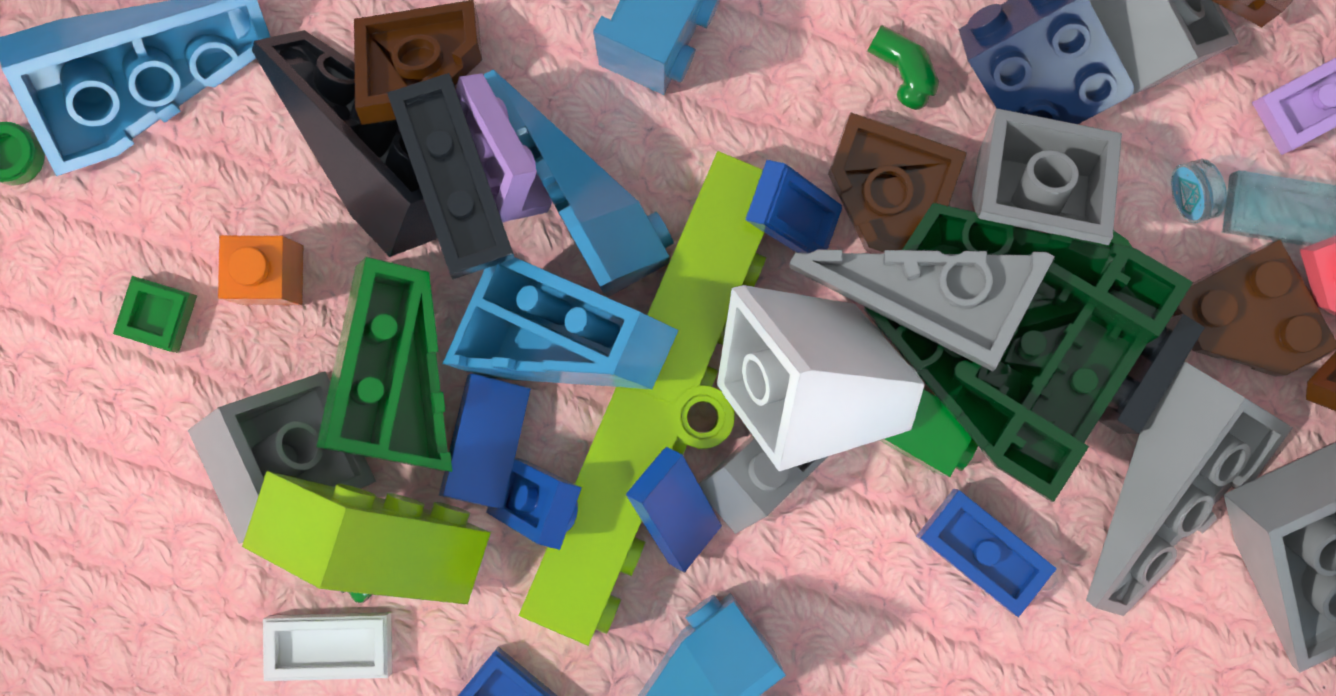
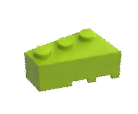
M267 471L242 547L319 589L468 605L491 532L468 523L470 512L453 505L434 502L432 510L424 509V503L398 494L387 493L386 498L383 499L376 497L375 494L349 485L336 484V487Z

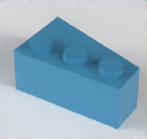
M620 0L611 20L601 16L593 30L599 66L665 95L672 79L679 83L683 81L696 51L695 48L688 46L697 25L708 28L720 0Z
M514 257L512 260L484 269L442 364L494 379L653 389L679 330Z

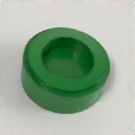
M0 122V183L12 186L28 183L42 169L45 153L34 132L16 123Z

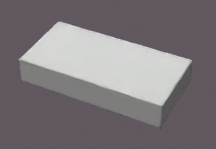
M391 612L269 615L263 618L264 681L388 678L392 675Z

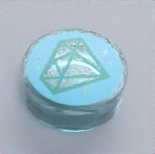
M1203 158L1175 167L1171 177V190L1180 214L1188 222L1195 224L1219 217L1226 206L1227 191L1224 179L1218 168Z

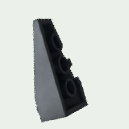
M305 30L255 40L252 47L253 54L351 217L389 257L436 240L437 235L397 120L362 125L355 108L354 62Z

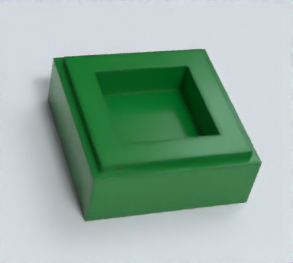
M131 276L113 334L166 351L179 353L197 295Z

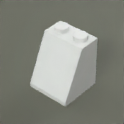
M746 285L732 288L717 387L722 391L725 398L778 471L912 429L925 383L921 380L916 370L908 365L884 338L880 329L874 326L855 304Z

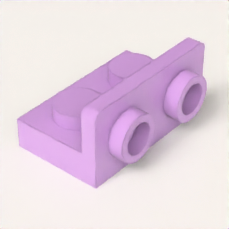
M483 73L459 77L456 93L502 222L547 213L551 207L552 200L536 173L537 170L532 152L527 146L522 145L509 122L504 102L494 95Z

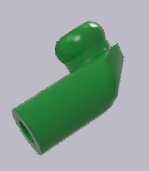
M881 24L867 52L898 68L903 79V83L897 91L898 100L911 109H922L927 105L929 97L936 95L939 85V79L929 54L923 46Z

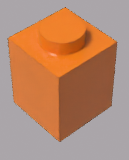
M219 235L218 299L240 305H303L304 245L285 236Z

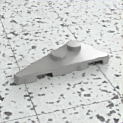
M816 250L812 253L795 252L789 264L790 269L994 371L1055 256L1047 252H1033L1031 255H987V251H964L958 255L942 254L940 251L885 250L884 254L842 253V250Z

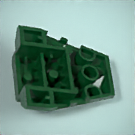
M932 203L902 250L940 251L942 254L958 255L964 251H987V255H1031L1033 252H1047L1055 256L996 369L991 371L867 307L864 308V311L908 364L916 370L919 376L940 399L944 407L981 448V451L991 463L1050 502H1054L1089 448L1084 443L1145 346L1160 336L1193 282L1136 248L1113 244L1111 248L1073 240L1071 237L1052 233L1047 234L979 219L976 212Z

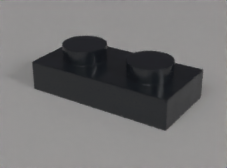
M1184 314L1171 317L1160 336L1145 346L1098 421L1118 434H1139L1205 327Z

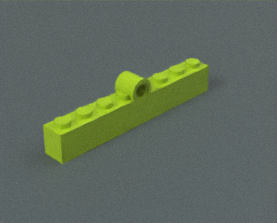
M717 151L647 314L679 331L653 389L615 388L575 482V485L581 487L577 500L578 512L576 520L571 529L566 532L560 550L547 547L518 616L589 646L595 630L607 634L621 602L620 598L610 594L620 572L632 576L646 543L635 537L642 520L626 496L628 490L665 447L683 455L687 445L698 449L712 448L721 444L731 433L735 420L734 409L722 391L712 387L719 370L708 366L717 343L723 345L732 288L742 285L755 287L767 258L756 253L764 232L745 220L760 180L762 169ZM697 402L710 404L716 412L715 425L706 432L693 430L687 420L690 407Z

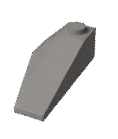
M1184 361L1139 434L1086 601L1097 609L1124 616L1175 563L1177 550L1174 546L1183 537L1190 536L1197 530L1203 534L1217 520L1212 512L1213 505L1231 487L1236 489L1255 480L1293 427Z

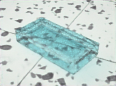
M1240 170L1233 172L1229 175L1222 233L1271 241L1280 239L1284 243L1304 246L1336 235V185Z

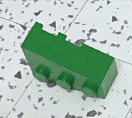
M365 257L355 267L316 445L317 448L438 471L453 472L451 454L447 450L443 412L446 411L444 394L440 390L436 352L439 351L430 274L428 271Z

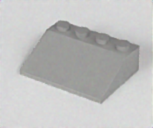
M1336 442L1224 494L1236 546L1289 661L1299 673L1336 656Z

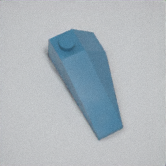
M169 0L59 19L0 37L1 69L55 175L59 176L123 153L134 145L133 138L160 119L164 123L181 112L179 106L207 86H218L255 60L256 57L252 52L254 41L269 38L270 34L258 0Z
M494 69L485 73L484 77L494 95L504 102L509 122L522 145L527 146L532 152L537 170L536 173L604 296L608 298L668 265L669 255L665 248L674 244V241L658 212L656 211L647 216L638 200Z
M728 594L721 601L715 595H711L685 616L689 625L680 632L638 696H760L785 677L786 674L773 648L732 594Z

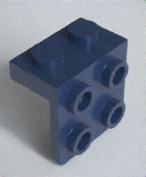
M1008 0L1001 5L992 4L980 9L969 19L968 24L958 29L967 60L997 109L1080 124L1129 98L1134 91V85L1089 0Z

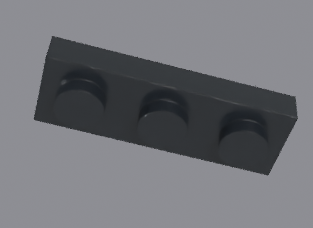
M450 73L387 92L452 279L514 259L511 245Z

